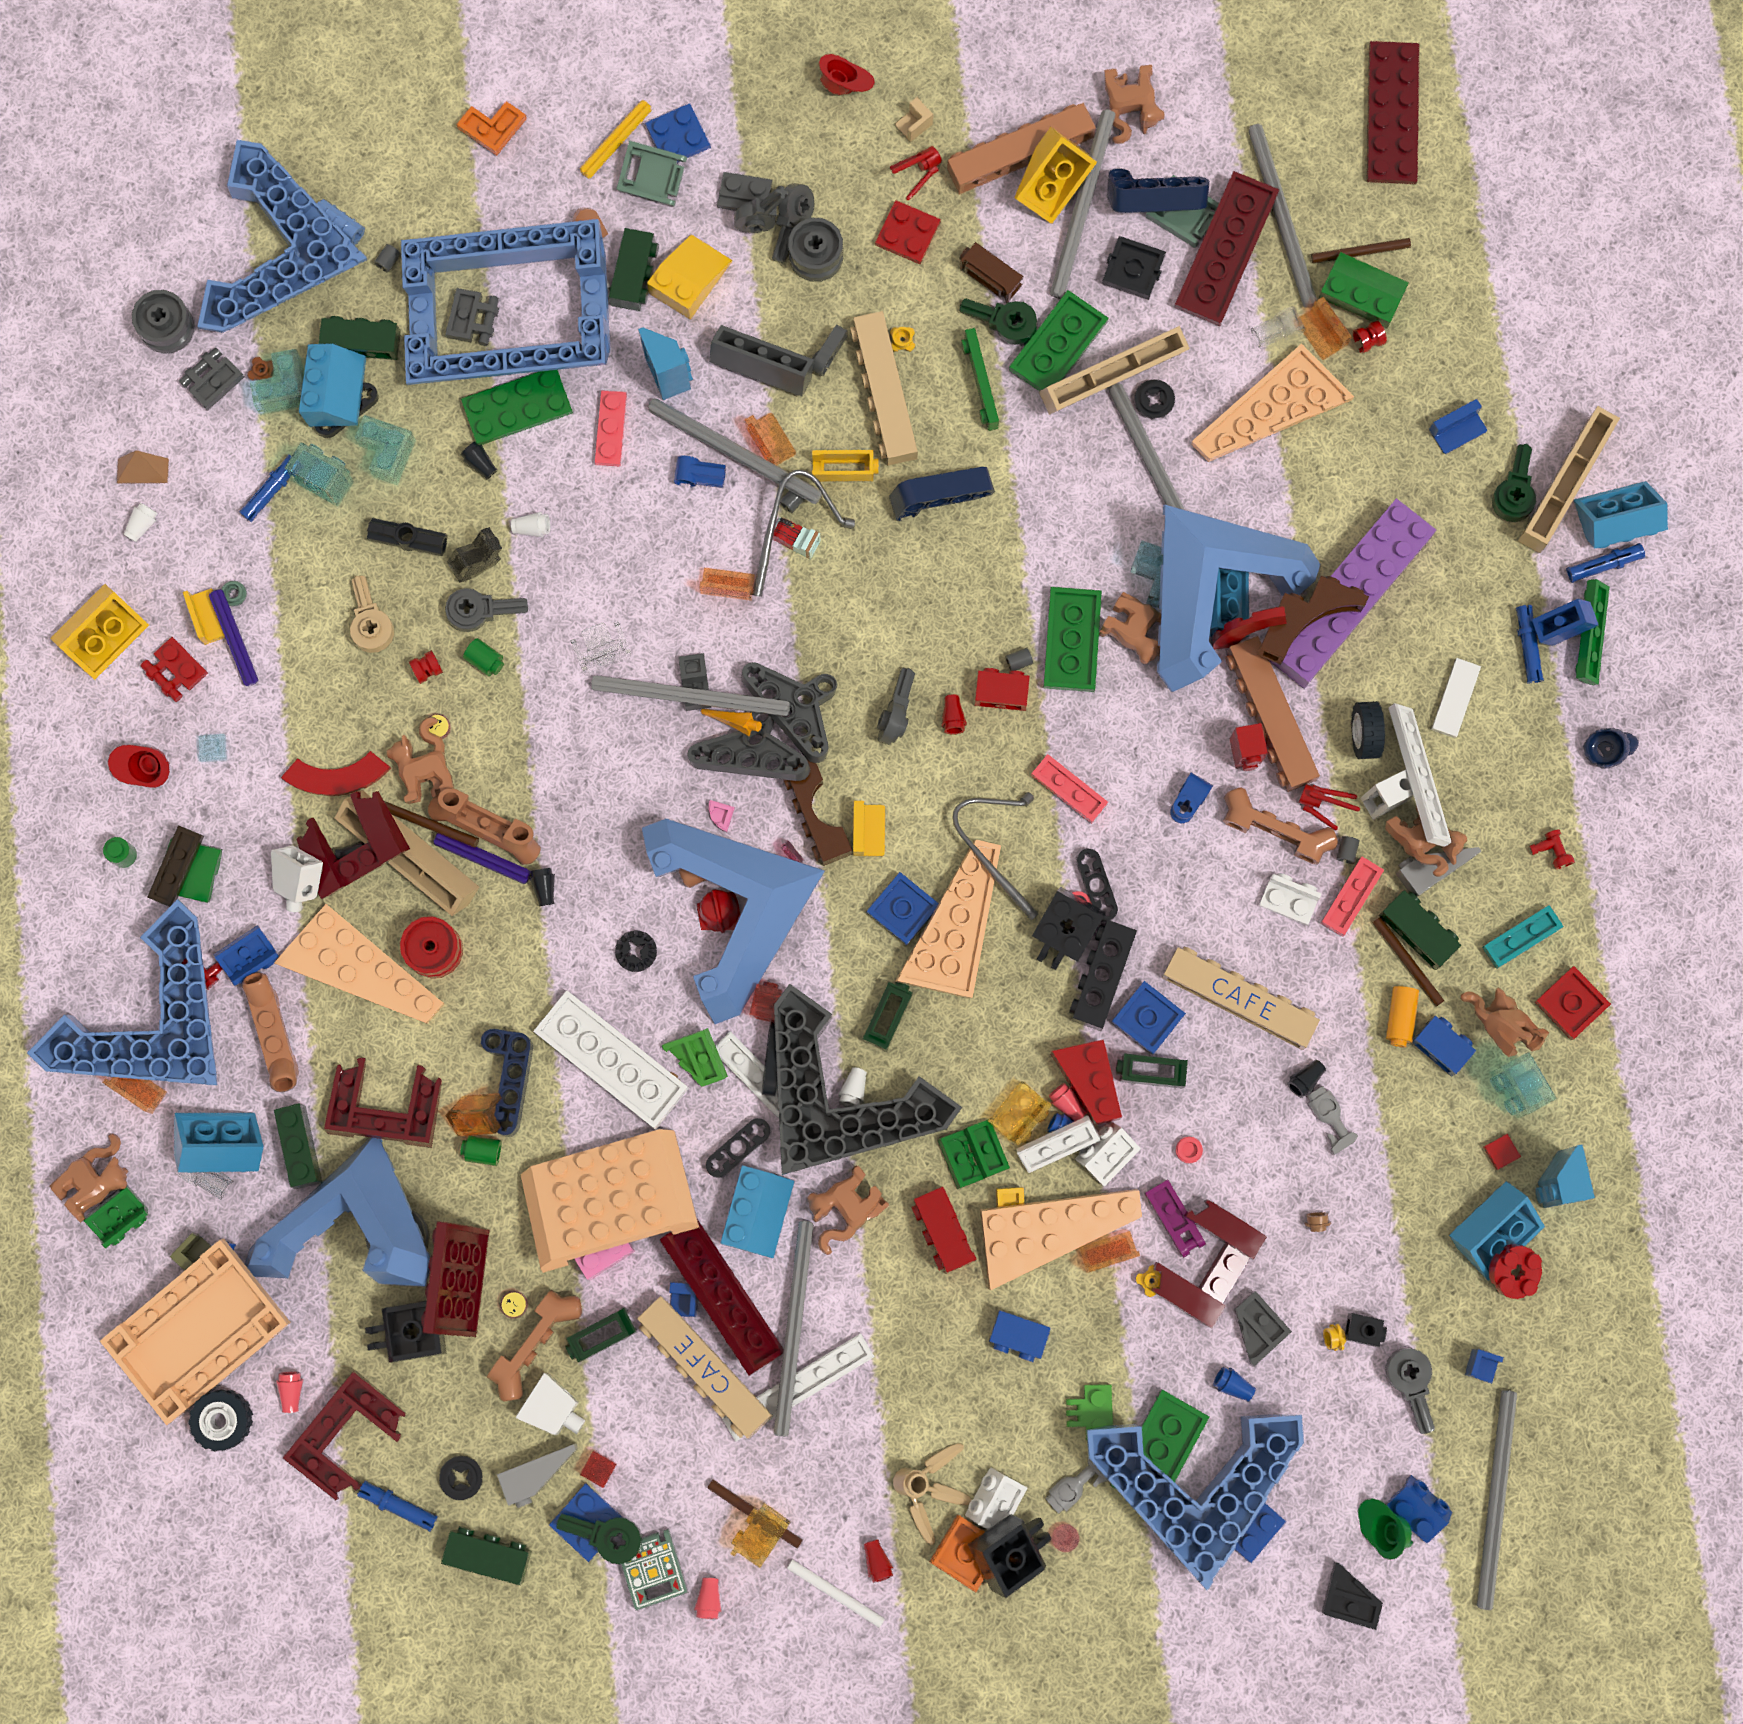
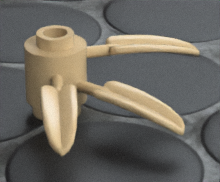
M959 1443L939 1451L926 1460V1468L922 1471L903 1468L895 1474L893 1479V1486L896 1492L900 1495L911 1497L913 1505L910 1507V1513L920 1534L930 1545H934L935 1536L924 1505L918 1502L917 1498L923 1496L926 1491H929L932 1498L948 1503L969 1505L972 1501L970 1496L951 1487L938 1483L933 1484V1487L929 1486L925 1475L928 1472L934 1474L958 1455L964 1448V1445Z

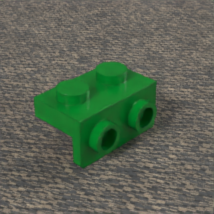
M127 1185L126 1188L118 1190L85 1216L84 1222L99 1237L101 1245L106 1249L110 1245L115 1246L124 1239L125 1233L132 1227L134 1229L140 1227L147 1220L148 1209Z

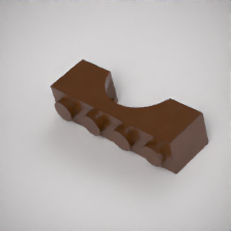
M807 760L810 766L808 777L801 781L784 779L783 781L787 791L793 790L795 799L792 800L796 813H802L805 822L801 823L806 837H812L815 846L811 847L815 860L816 862L821 860L823 866L852 855V849L843 827L827 825L815 815L812 801L817 790L823 785V778L817 764ZM798 764L797 768H793L794 771H797V769L799 767H802V765Z

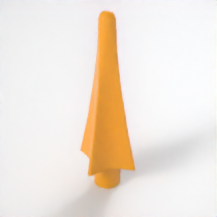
M701 709L703 715L721 721L750 736L752 730L759 732L762 727L761 722L753 719L751 712H725Z

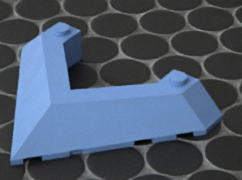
M243 140L236 141L227 187L233 199L257 202L289 248L285 249L284 253L274 260L270 259L254 269L255 272L243 280L240 278L233 284L207 280L197 327L198 329L224 333L368 260L260 143Z
M1163 505L1165 528L1162 531L1161 554H1163L1159 600L1161 625L1158 628L1160 661H1157V673L1171 692L1204 678L1222 662L1209 642L1218 570L1226 569L1268 575L1281 596L1284 593L1300 595L1315 582L1321 565L1308 544Z
M664 819L642 827L646 852L656 877H662L684 869L748 899L718 967L693 976L701 1000L714 1024L739 1016L825 870L670 819Z
M177 899L140 937L159 955V1004L161 1006L159 1031L90 1032L73 1015L64 1014L27 1052L47 1072L218 1086L198 918ZM185 958H187L188 963L186 965L181 964L182 961Z
M370 1137L281 1221L256 1240L249 1249L245 1261V1266L254 1277L288 1279L296 1254L305 1247L303 1244L314 1235L320 1236L335 1224L333 1220L343 1212L349 1213L351 1211L370 1243L363 1271L379 1284L426 1286L430 1273L429 1260L431 1255L424 1245V1238L411 1214V1207L399 1179L395 1176V1169L382 1145V1139Z
M1302 1415L1241 1416L1243 1444L1195 1501L1143 1454L1141 1426L1126 1424L1088 1429V1458L1207 1591L1220 1568L1225 1565L1233 1553L1240 1537L1244 1536L1268 1499V1494L1274 1485L1279 1482L1289 1467V1462L1304 1443Z

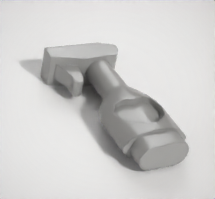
M1324 1086L1307 1096L1310 1100L1308 1104L1317 1118L1324 1123L1332 1125L1340 1137V1140H1337L1332 1134L1327 1135L1331 1142L1330 1151L1332 1154L1335 1155L1353 1144L1358 1135L1354 1132L1349 1133L1340 1120L1341 1108L1331 1091H1326Z
M1088 1459V1466L1075 1477L1061 1479L1048 1491L1050 1494L1045 1499L1060 1514L1063 1510H1069L1081 1498L1083 1485L1093 1475H1099L1093 1483L1094 1487H1097L1101 1482H1109V1480Z

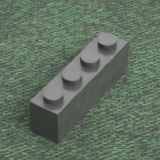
M720 325L711 341L709 362L802 397L812 380L814 359Z

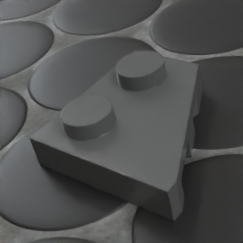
M1256 1291L1251 1293L1235 1308L1250 1364L1254 1367L1292 1331Z

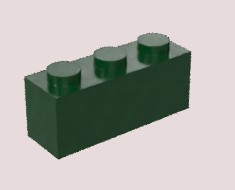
M624 228L609 293L611 306L640 311L641 305H646L648 299V289H645L646 283L650 280L654 271V267L650 265L652 258H657L659 243H656L654 233Z
M331 316L330 318H321L319 344H335L362 354L366 358L398 360L401 331L397 323L391 320L383 319L379 322H373L365 318L345 320L339 316Z
M1404 890L1378 916L1434 970H1437L1462 945L1458 942L1459 938L1452 930H1446L1439 924L1440 919L1432 911H1426L1420 905L1421 901L1412 892L1407 893Z
M298 1103L274 1109L290 1188L300 1189L322 1183L306 1106Z
M459 1526L458 1531H450L441 1564L516 1585L523 1584L532 1551L526 1549L527 1544L512 1540L510 1545L501 1543V1537L485 1533L484 1538L474 1535L475 1530Z

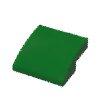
M200 845L179 894L180 897L206 903L210 902L214 879L219 871L223 849Z
M990 1119L937 1140L957 1190L1010 1169Z

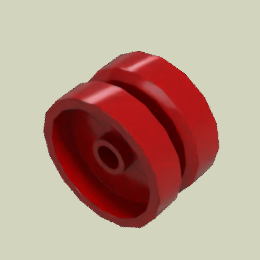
M433 916L421 917L411 922L404 930L400 940V951L405 963L419 975L430 979L442 978L452 973L460 964L463 955V942L458 932L443 919ZM434 943L435 948L432 951H427L431 948L430 944Z

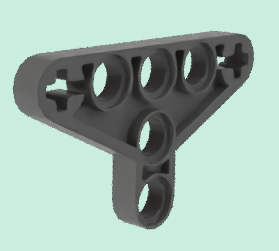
M750 662L746 664L741 675V681L755 697L765 698L762 692L770 689L776 694L771 699L790 702L792 714L789 717L769 715L807 760L813 763L824 761L829 747L819 706L834 697L837 689L836 679L832 675L821 674L806 684H802L759 663ZM749 673L753 675L758 674L757 679L754 676L749 678ZM826 682L831 685L832 689L824 692L819 689L818 685ZM807 695L812 699V702L802 704L799 702L798 697ZM797 726H802L808 733L804 736H799L794 733L793 729ZM812 745L816 749L821 748V752H812Z
M751 712L754 720L757 717V715L761 714L757 712ZM769 714L768 718L761 722L762 727L759 732L752 730L750 736L740 731L729 733L694 744L687 753L691 765L700 770L801 781L808 777L810 773L808 761L802 754L771 735L774 720ZM752 736H762V739L759 743H749V739ZM728 754L731 756L727 763H718V759L722 755ZM746 758H755V762L751 766L745 767L742 765ZM778 760L780 762L777 768L767 769V764L770 761ZM798 764L802 765V767H799L797 771H794L793 768H797Z

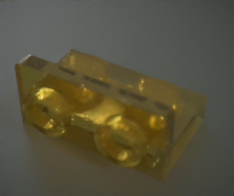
M1021 1081L988 1122L1010 1142L1019 1145L1027 1141L1032 1134L1031 1130L1034 1126L1047 1117L1052 1104L1041 1098L1025 1082Z
M765 1503L759 1510L756 1508L752 1510L745 1521L749 1524L745 1532L739 1530L731 1542L735 1546L730 1553L732 1556L735 1557L739 1553L759 1568H761L791 1522Z

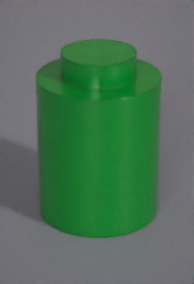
M479 638L474 639L463 654L464 660L488 677L492 674L497 675L504 666V662H502L503 655Z
M120 837L109 839L103 847L104 857L120 868L131 866L137 858L135 847Z
M469 1135L467 1140L462 1141L460 1154L464 1156L465 1162L498 1166L502 1140Z

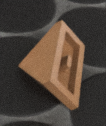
M138 450L118 458L117 484L168 483L169 459Z

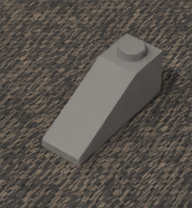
M1479 847L1463 849L1456 855L1457 862L1455 865L1450 862L1444 852L1427 854L1441 856L1448 863V871L1440 877L1433 875V871L1438 866L1424 865L1416 859L1414 860L1412 856L1399 864L1401 869L1396 875L1408 892H1412L1418 897L1478 855L1481 849Z
M577 1444L570 1445L497 1474L508 1506L515 1503L516 1507L519 1508L532 1503L531 1497L537 1495L577 1451Z

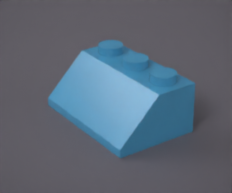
M644 327L638 329L645 359L662 399L665 400L691 390L690 381L693 378L685 348L680 349L677 341Z
M308 344L299 413L309 427L358 426L366 357L364 355L335 344Z
M1647 481L1574 499L1585 538L1594 549L1606 548L1611 544L1629 542L1634 538L1646 535L1652 536L1658 532L1668 530L1667 502Z
M1226 569L1218 570L1209 637H1213L1217 630L1222 631L1224 625L1238 617L1244 620L1249 619V573Z
M255 1113L174 1114V1158L178 1172L259 1171L264 1146Z
M1583 1144L1557 1151L1539 1179V1187L1535 1189L1538 1203H1542L1543 1208L1595 1198Z
M742 1165L720 1244L774 1258L794 1181Z
M1506 1181L1482 1205L1477 1207L1463 1223L1458 1225L1449 1236L1457 1249L1489 1281V1267L1496 1253L1500 1254L1505 1250L1503 1247L1510 1244L1526 1246L1545 1226L1529 1198Z

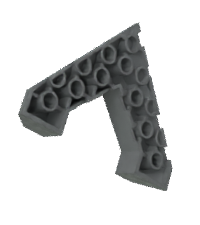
M791 984L787 986L774 1004L782 1175L946 1130L962 1109V1106L920 1076L904 1098L829 1109L818 1038L831 1022L833 1014Z

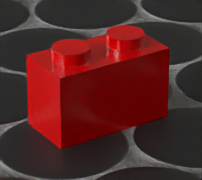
M984 668L983 671L978 670L975 706L1026 711L1030 676L1024 675L1025 673L1021 671H1009L1008 674L999 673V670L994 668Z
M1261 723L1236 727L1229 738L1235 768L1242 767L1243 771L1257 769L1258 764H1261L1268 754Z

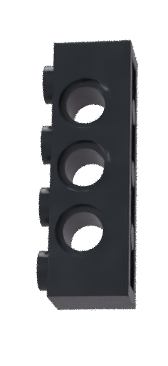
M1110 920L1106 921L1105 926L1099 925L1094 939L1099 941L1096 951L1091 949L1086 964L1090 965V969L1087 975L1082 974L1077 988L1082 990L1079 1000L1074 998L1069 1010V1013L1073 1014L1071 1021L1102 1031L1137 930ZM1107 944L1115 946L1117 955L1113 957L1107 956L1103 951V947ZM1097 969L1106 970L1109 975L1108 980H1097L1095 971ZM1089 993L1097 994L1100 998V1004L1097 1006L1089 1005L1086 1001V995Z

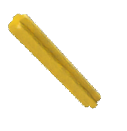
M641 100L580 167V172L583 176L590 179L647 117L652 109L645 100Z

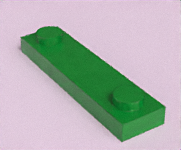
M975 328L966 329L961 345L964 355L969 354L983 408L979 410L982 425L987 424L988 431L996 430L999 427V418Z
M1598 579L1587 580L1584 599L1591 602L1599 626L1581 633L1579 657L1575 669L1576 678L1588 685H1599L1610 589L1608 585Z

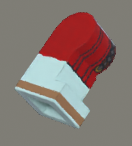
M780 517L775 524L772 540L811 560L821 541V536L819 532L813 529L808 530Z

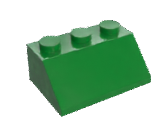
M1340 252L1319 298L1369 321L1374 322L1377 320L1383 327L1388 328L1409 282Z

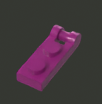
M1169 1180L1144 1193L1182 1258L1190 1255L1189 1251L1198 1247L1200 1249L1206 1245L1195 1223L1184 1216L1187 1210ZM1189 1231L1192 1238L1184 1242L1180 1235Z

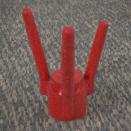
M930 146L916 155L890 166L893 174L916 163L922 171H928L906 196V200H910L929 178L939 171L937 166L942 163V159L935 147Z
M1306 784L1299 803L1304 805L1303 811L1311 813L1333 830H1337L1338 827L1313 807L1319 808L1321 802L1325 801L1356 812L1360 811L1358 806L1325 796V794L1357 799L1358 796L1356 794L1322 788L1314 784L1313 786Z

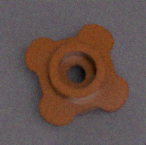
M260 357L253 358L252 368L247 373L248 378L252 381L257 380L263 384H269L272 381L273 370L276 369L275 362L272 360L264 361Z

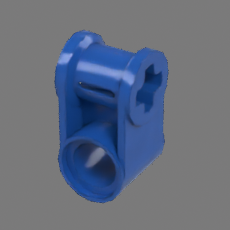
M1191 772L1170 809L1172 819L1180 824L1189 822L1198 807L1206 799L1213 785ZM1183 805L1187 807L1184 814L1179 812Z

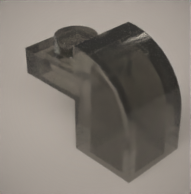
M488 527L479 532L473 543L456 548L448 559L447 564L459 583L473 579L495 566L501 560L499 552L502 547L498 538Z

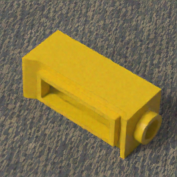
M812 450V474L820 482H874L873 474H879L878 458H873V450ZM865 463V471H824V464Z

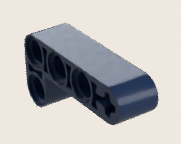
M1116 168L1110 170L1108 174L1107 198L1111 208L1120 213L1199 210L1207 207L1210 181L1201 176L1133 179L1130 171Z
M977 467L903 481L896 486L889 495L896 520L901 521V518L911 515L916 517L922 509L980 499L992 495L995 490L988 468Z
M489 1029L481 1037L482 1047L490 1054L504 1056L493 1127L498 1134L511 1137L519 1131L533 1054V1043L523 1033ZM493 1036H500V1045L495 1049L489 1048V1039ZM518 1040H526V1049L521 1053L515 1052V1043ZM516 1065L521 1066V1076L517 1079H512L510 1077V1069ZM511 1091H515L518 1095L516 1103L507 1105L505 1102L506 1095ZM503 1108L516 1111L515 1114L509 1113V1121L513 1125L512 1127H507L506 1131L500 1126L501 1122H506L507 1113L502 1112Z

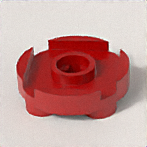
M1510 1244L1503 1247L1505 1250L1500 1254L1496 1253L1491 1260L1489 1267L1491 1283L1495 1285L1500 1294L1511 1299H1521L1534 1295L1537 1292L1542 1276L1541 1257L1532 1249L1520 1244ZM1519 1265L1520 1272L1515 1277V1275L1511 1274V1271Z

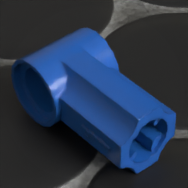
M678 456L674 483L680 486L683 483L691 484L690 487L703 485L723 488L726 465L700 462L699 459L692 456Z

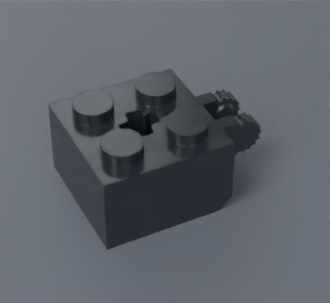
M1060 887L1032 935L1034 938L1045 943L1036 960L1040 962L1045 960L1049 948L1052 947L1059 951L1051 963L1052 969L1056 970L1064 955L1078 962L1106 912ZM1068 919H1071L1073 921L1072 926L1075 929H1067L1063 920L1067 922Z
M427 1301L382 1308L384 1324L365 1328V1333L370 1335L385 1331V1342H372L367 1345L368 1351L387 1348L389 1363L447 1354L444 1335L423 1333L421 1320L426 1310ZM412 1324L419 1328V1334H417L416 1338L414 1335H409V1329H413Z
M1010 1514L968 1544L991 1591L1007 1598L1045 1570L1046 1564L1039 1550L1050 1542L1051 1536L1048 1532H1043L1032 1538V1535L1044 1526L1041 1518H1035L1025 1524L1023 1519Z

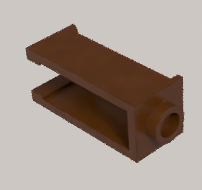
M977 242L971 248H965L959 257L961 271L965 268L967 275L999 298L1003 296L1006 303H1009L1023 285L1020 282L1024 276Z

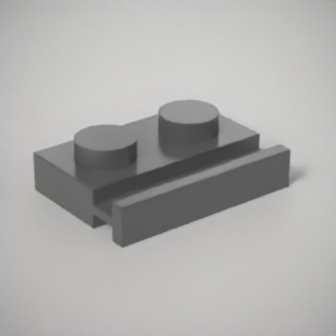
M723 172L717 208L736 211L740 206L753 201L755 198L765 199L771 193L772 179Z

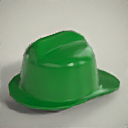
M1368 1499L1360 1504L1357 1512L1361 1532L1383 1558L1389 1560L1397 1559L1405 1548L1413 1545L1411 1527L1404 1517L1396 1515L1385 1503L1378 1499Z

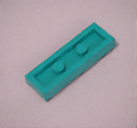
M1548 905L1482 948L1495 968L1498 969L1564 926L1550 905Z

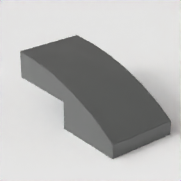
M704 653L680 656L679 665L682 686L709 690ZM685 703L686 711L712 708L711 706Z

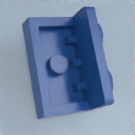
M258 925L213 954L234 986L239 983L242 984L247 976L261 968H269L275 963V959L279 957L275 948Z
M1412 1475L1407 1479L1405 1485L1386 1503L1396 1515L1402 1516L1408 1521L1411 1530L1426 1544L1449 1524L1452 1515L1449 1505L1443 1499L1433 1495L1423 1481L1417 1480Z

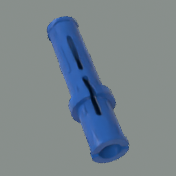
M288 454L281 465L275 471L272 470L269 473L270 477L239 513L252 523L258 513L268 504L281 487H285L288 484V479L301 464Z
M1641 543L1622 550L1617 548L1612 550L1610 554L1567 567L1566 572L1570 582L1573 583L1613 568H1624L1625 564L1644 559L1645 551Z
M1523 605L1516 608L1519 623L1517 634L1518 637H1521L1527 683L1530 684L1533 681L1534 683L1543 682L1537 633L1532 619H1534L1533 606Z
M366 1480L357 1497H361L379 1506V1510H387L428 1530V1532L432 1531L434 1523L438 1519L437 1515L393 1495V1491L389 1489L385 1491Z

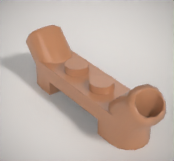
M1242 787L1233 789L1225 794L1224 799L1228 812L1223 822L1232 828L1246 833L1250 825L1255 826L1296 845L1297 848L1294 856L1315 865L1319 864L1323 853L1337 847L1338 840L1336 834L1330 827L1308 834L1301 831L1300 826L1293 822L1286 821V823L1277 820V816L1265 810L1259 812L1253 809L1247 791Z
M453 788L443 790L439 793V796L434 797L430 801L428 813L432 820L437 822L447 821L512 853L522 865L531 864L538 858L541 847L533 838L532 828L516 818L513 822H510L468 801L469 795Z
M253 973L243 980L242 988L248 999L268 1069L270 1086L276 1092H287L296 1086L299 1074L298 1065L292 1053L277 993L271 986L266 974Z
M550 1290L535 1309V1312L543 1317L513 1359L510 1360L505 1355H501L487 1375L488 1379L498 1385L500 1400L504 1402L521 1399L523 1389L520 1370L524 1365L529 1367L538 1355L535 1352L536 1348L540 1343L545 1345L554 1333L551 1328L555 1323L576 1320L582 1316L579 1297L576 1295L561 1297L554 1290Z

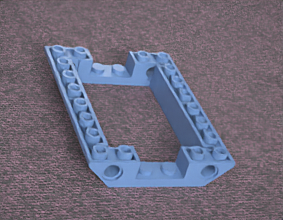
M599 219L401 240L403 289L408 294L410 335H404L407 385L607 364L610 353L606 253ZM575 258L576 271L580 276L582 317H578V330L581 335L582 345L579 341L438 356L435 273Z

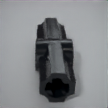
M372 518L369 522L367 529L368 541L400 547L405 551L414 550L437 556H443L446 551L448 537L446 533L414 527L412 524L404 522L399 524ZM405 534H413L412 539L409 541H402V537Z

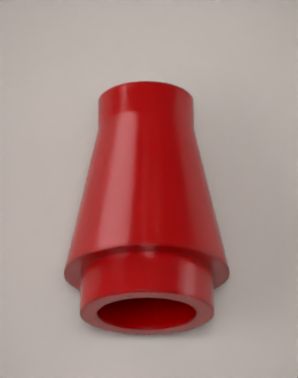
M955 694L947 695L944 697L945 703L941 726L946 734L956 735L963 733L967 722L960 703V697Z
M879 1539L865 1543L863 1546L866 1555L867 1572L872 1582L877 1583L893 1577L892 1569L894 1567L881 1547Z

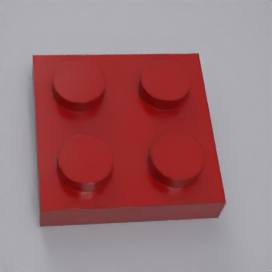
M895 200L876 239L875 246L921 265L941 223V219Z
M1572 966L1535 1001L1538 1007L1571 1041L1611 1005L1575 966Z

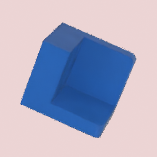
M670 1282L671 1306L680 1316L697 1317L698 1299L689 1284Z
M1472 1349L1465 1375L1492 1384L1497 1365L1503 1362L1504 1357L1480 1349Z

